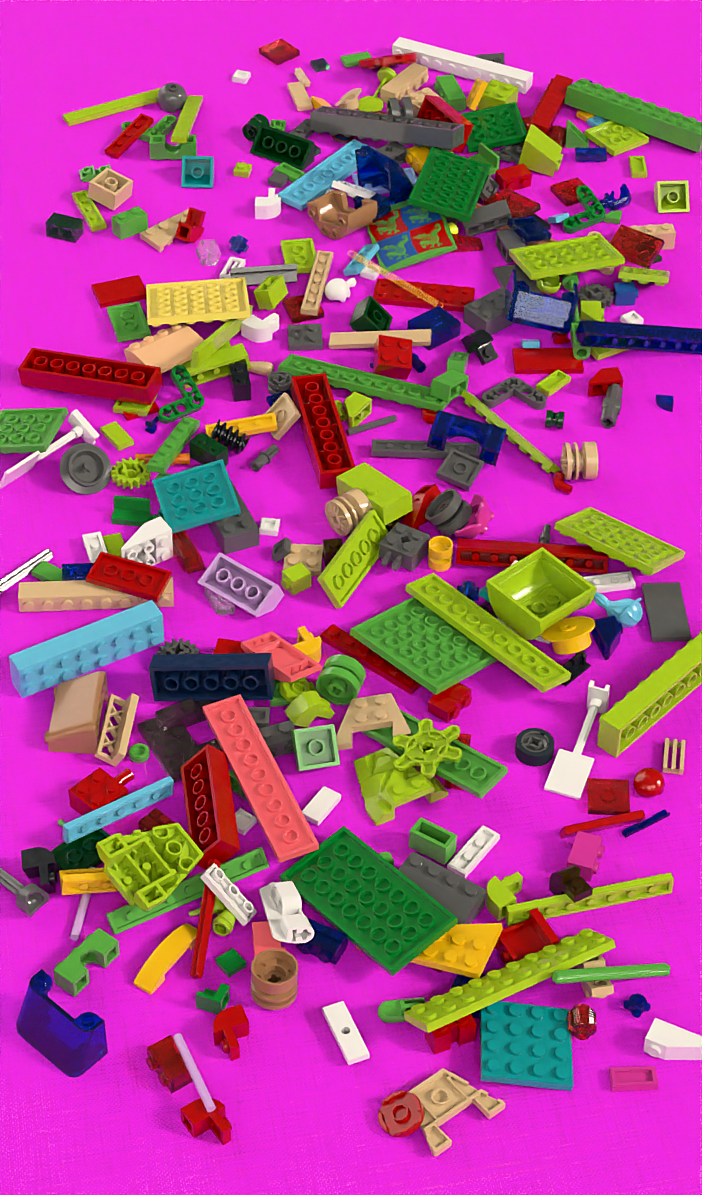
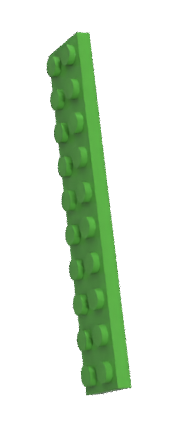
M290 354L278 367V371H285L291 376L326 373L329 385H332L334 388H344L350 392H361L367 396H377L383 400H393L399 404H409L420 409L426 408L435 411V413L436 411L443 412L451 402V400L447 402L430 395L431 387L295 354Z

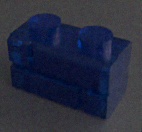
M308 918L314 930V937L309 942L296 943V948L303 954H312L318 957L324 963L330 962L336 965L347 948V935Z

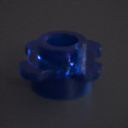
M641 994L631 995L629 1000L624 1001L623 1004L624 1008L629 1009L632 1016L636 1018L651 1008V1005L647 1003L646 998Z

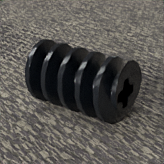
M219 419L211 433V438L214 440L218 438L217 442L219 443L224 441V446L226 447L230 445V451L237 448L236 454H240L251 436L245 439V433L239 436L238 429L232 432L233 426L226 429L227 423L224 422L220 425Z

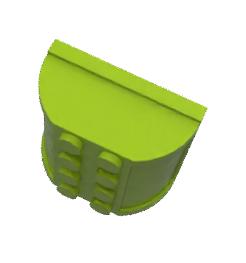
M543 547L486 581L489 601L497 617L526 640L536 639L549 627L578 609H583L590 605L597 590L594 585Z

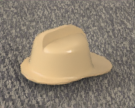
M355 88L350 90L334 106L356 110L359 107L358 96L362 89Z

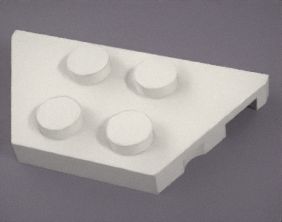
M333 180L331 187L345 191L350 197L356 198V196H359L362 200L365 198L372 199L386 207L391 203L390 200L384 199L385 197L374 191L346 181L337 182Z

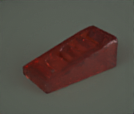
M452 234L457 250L451 251V253L483 250L480 238Z

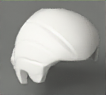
M340 278L330 280L325 285V296L329 300L345 302L346 298H350V287L356 285L355 278H350L346 282Z

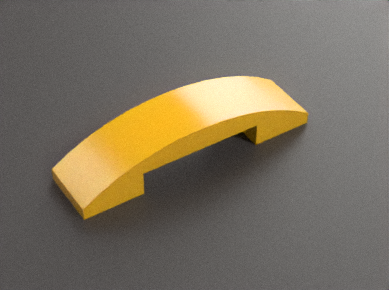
M186 923L167 936L145 962L133 984L152 995L165 981L167 971L187 949L192 950L194 948L197 928Z

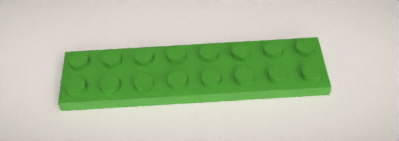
M400 710L412 735L416 734L419 730L418 723L421 720ZM393 727L362 731L364 735L389 747L400 755L404 754L405 750L398 749L393 744ZM455 739L450 745L462 750L461 759L458 762L447 760L440 762L435 774L482 799L508 773V769L505 765ZM429 747L428 749H424L423 751L425 752V751H427V750H430L432 747Z

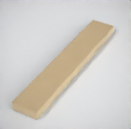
M317 250L300 309L301 314L317 316L332 264L333 252Z
M431 329L330 333L329 348H374L378 335L411 339L412 346H430L432 332Z

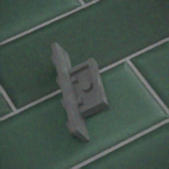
M291 720L259 728L273 757L294 752L291 730H295V727Z

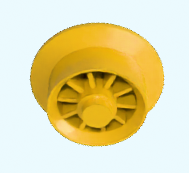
M585 616L565 618L546 629L542 634V638L552 643L553 651L557 654L577 653L591 645L592 641L589 632L594 629L595 621Z

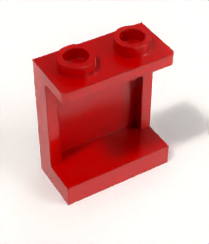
M538 908L529 911V919L503 929L494 949H497L501 961L506 965L509 962L523 959L527 954L537 953L543 950L545 946L558 944L559 938Z

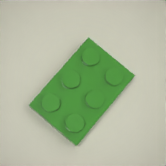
M140 302L107 307V314L118 342L143 339L151 336V331Z

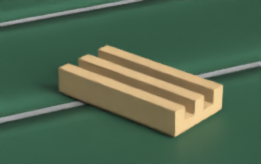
M665 738L663 773L683 775L686 740L677 742L678 739L669 741V738ZM669 747H673L671 768H667ZM677 748H680L679 769H676Z

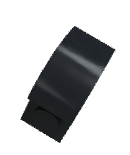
M480 329L461 339L467 353L476 352L482 365L498 358L491 344L494 339L487 331Z
M42 847L21 850L22 870L28 878L40 876V885L47 894L54 893L55 884L58 882L56 872H59L62 868L52 852Z

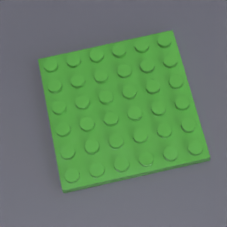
M414 597L351 628L350 631L351 636L435 695L498 661V659Z

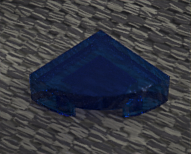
M656 395L655 401L657 405L666 411L673 412V396Z

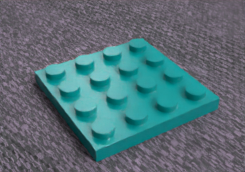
M223 459L152 480L164 520L172 529V534L241 513Z
M498 1001L480 1009V1081L572 1091L573 1065L570 1009Z

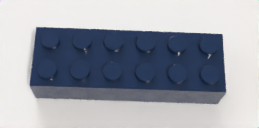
M272 653L153 655L149 666L154 701H221L241 694L243 700H273L276 689Z

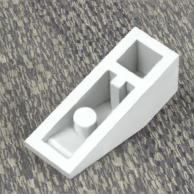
M655 1018L645 1038L643 1052L663 1060H702V1036Z

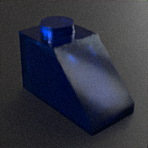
M615 615L595 619V627L591 631L605 660H609L620 643V637L623 633L622 624L618 623Z

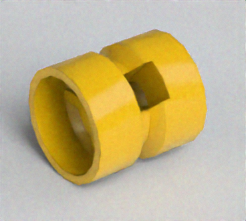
M436 536L430 539L428 566L432 570L442 572L452 566L453 542L451 539L445 536Z

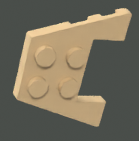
M392 693L351 700L336 735L338 751L353 748V733L393 727V738L399 734L412 736L411 730Z
M444 1068L409 1091L415 1094L424 1106L425 1114L420 1128L434 1157H437L452 1146V1140L439 1126L471 1104H474L488 1119H491L505 1109L506 1103L499 1098L496 1100L488 1096V1092L482 1089L477 1090L468 1085V1081Z

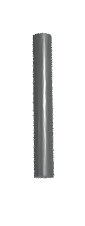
M395 415L349 428L346 432L348 436L396 422L397 418Z

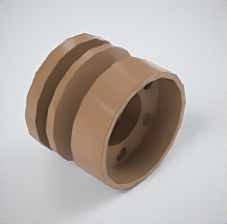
M268 949L260 952L251 963L252 999L257 1005L268 1010H281L289 1007L295 1001L298 992L297 960L292 954L281 949Z

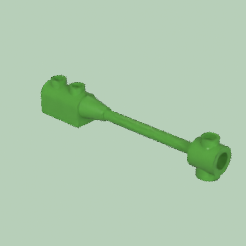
M574 272L571 275L562 274V284L565 289L569 290L573 323H571L570 330L573 355L576 359L585 360L590 356L592 343L588 323H582L579 316L575 291L579 284L578 272Z

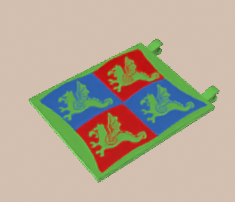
M408 200L377 210L376 218L372 220L371 224L366 226L372 244L377 243L380 247L376 256L380 267H382L381 269L384 268L389 271L387 273L457 250L445 216L437 212H429L421 207H413L411 204H408Z

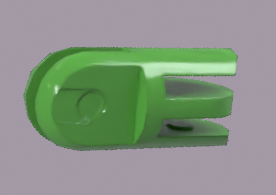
M420 997L387 1000L379 1005L377 1014L380 1020L385 1023L407 1022L403 1012L410 1010L416 1004L425 1003V999Z

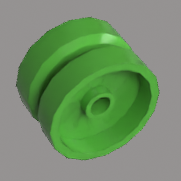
M341 654L332 655L323 666L316 681V689L324 699L333 704L350 705L351 700L357 698L366 678L365 669L362 664L352 657Z

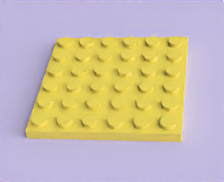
M245 277L146 284L148 325L158 327L162 324L178 325L185 322L186 324H194L198 321L210 323L213 320L225 322L230 319L246 320L251 318Z

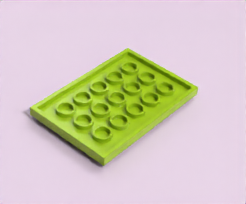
M601 234L509 249V256L531 280L535 281L545 277L554 278L562 274L571 275L574 272H587L591 269L601 270L603 267H617L620 264H625V257Z
M592 507L557 521L554 527L555 530L560 531L561 535L570 536L580 544H587L597 552L608 554V557L611 559L620 560L628 567H635L641 570V573L645 575H653L683 559L685 551Z

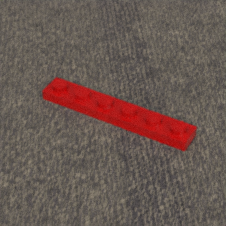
M332 624L320 634L321 641L341 653L356 659L364 667L410 695L422 686L336 625Z

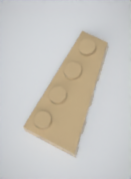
M189 209L140 232V238L159 252L163 251L165 245L169 246L173 243L179 222L186 221Z

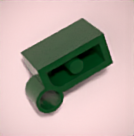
M199 433L189 441L190 458L203 465L223 459L225 466L229 464L228 447L212 439L207 434Z

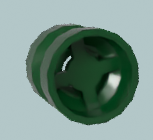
M547 410L545 427L551 428L553 426L557 429H563L565 412L559 411L555 413L552 410Z

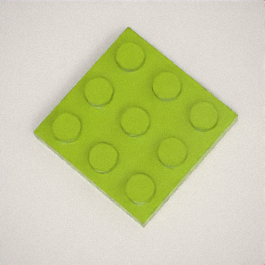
M612 120L587 129L584 133L588 139L612 156H617L649 143V137L639 130L621 125Z
M621 266L618 278H621L623 282L638 280V283L641 284L655 282V285L665 286V283L668 284L670 271Z

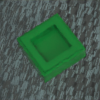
M234 948L215 959L216 965L228 978L247 967L246 961Z

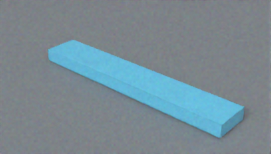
M168 776L63 824V840L66 844L73 842L172 796L174 780L171 776Z

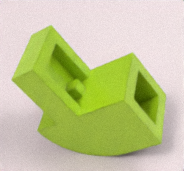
M307 691L298 695L284 711L293 725L305 728L309 727L316 716L331 719L335 714L330 707V703L326 699L321 698L317 691Z
M518 871L504 877L501 881L494 876L487 884L486 907L497 921L506 917V906L516 904L517 898L514 895L522 891L523 877Z

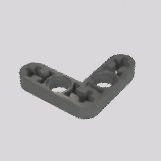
M510 377L482 394L481 402L488 408H494L512 396L517 397L536 410L544 409L547 403V397L517 377Z

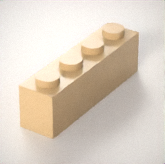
M412 63L381 88L380 99L387 104L388 98H397L400 103L402 97L414 92L428 81V68Z

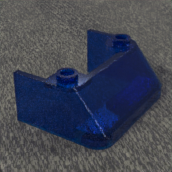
M513 269L505 289L506 318L510 322L562 334L570 333L571 323L574 322L578 303L577 284L574 283L571 291L564 292L561 298L531 292L529 285L525 281L516 280V270Z

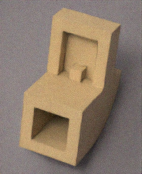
M601 955L578 965V969L606 967L605 959ZM609 980L581 982L586 998H605L609 994H614L613 984Z

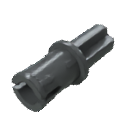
M273 444L265 452H260L259 456L250 463L252 470L258 472L264 465L269 464L271 459L279 452V448Z

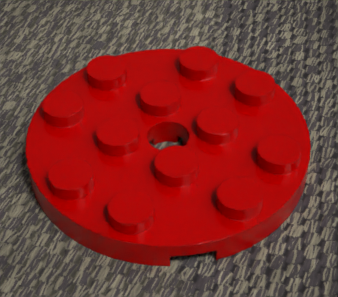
M404 53L359 60V67L361 69H373L377 67H390L397 64H410L416 62L418 57L417 53Z

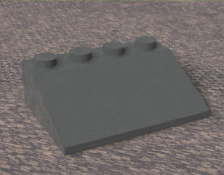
M412 852L399 868L400 872L454 914L458 919L457 924H471L485 906L486 889L415 852Z

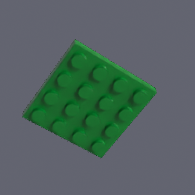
M516 102L461 113L463 117L474 125L466 142L469 153L478 152L479 143H483L489 149L513 143H522L526 139L527 130Z

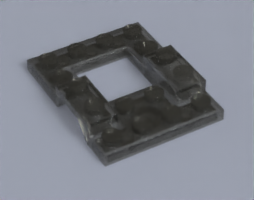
M190 698L155 712V718L137 724L138 731L167 776H171L174 780V783L182 780L180 767L207 744L222 751L216 738L197 745L186 727L207 720L202 707L218 701L194 702Z

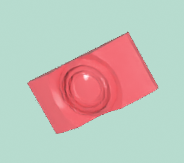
M272 631L241 642V648L245 653H272L275 680L293 682L322 670L320 664Z

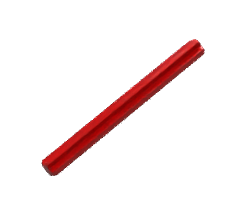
M210 859L208 861L207 869L213 863L220 868L221 863L218 859ZM204 884L190 976L193 979H201L203 977L216 897L206 884Z

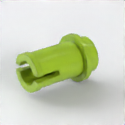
M334 400L340 420L343 422L347 418L343 410L344 405L341 401Z

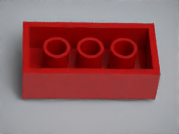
M425 95L416 117L419 119L465 124L464 143L454 148L452 152H463L474 126L439 96Z

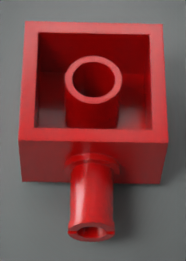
M99 767L68 790L70 806L83 816L127 796L128 789L124 785L134 779V774L130 769L126 768L116 777H112Z

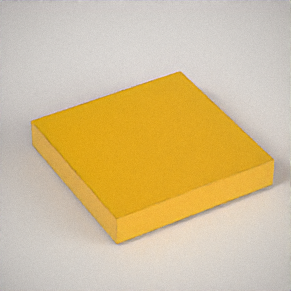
M478 77L466 99V106L474 111L488 85L486 81Z

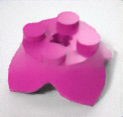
M474 494L470 503L473 510L471 517L461 529L455 531V537L475 539L479 533L483 535L489 527L487 524L493 519L495 514L490 510L488 502L483 496Z

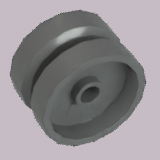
M402 97L400 103L397 98H388L387 114L414 118L411 98Z
M452 488L443 491L435 497L426 509L425 518L432 525H436V529L443 536H450L466 524L473 510L472 506L463 500L461 495Z

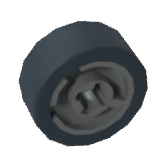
M528 728L517 735L515 754L520 762L535 767L547 764L552 759L554 739L549 732L539 728Z

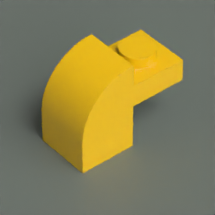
M305 626L297 628L298 643L292 646L319 663L321 660V637L314 638L313 634L308 632Z

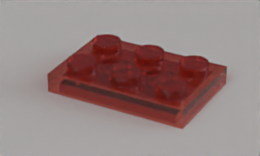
M508 188L484 200V206L506 199L512 219L517 222L541 210L539 203Z
M622 224L610 241V244L625 257L626 261L647 269L651 267L665 244L664 240Z

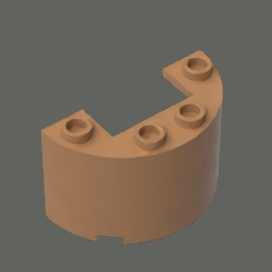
M335 189L308 202V215L313 219L324 236L339 240L372 223V220L377 215V201L365 198L361 200L362 207L354 209L348 207L346 192Z

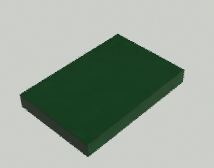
M101 828L68 844L64 841L51 852L61 865L62 870L96 868L103 863L99 857L96 844L110 835Z

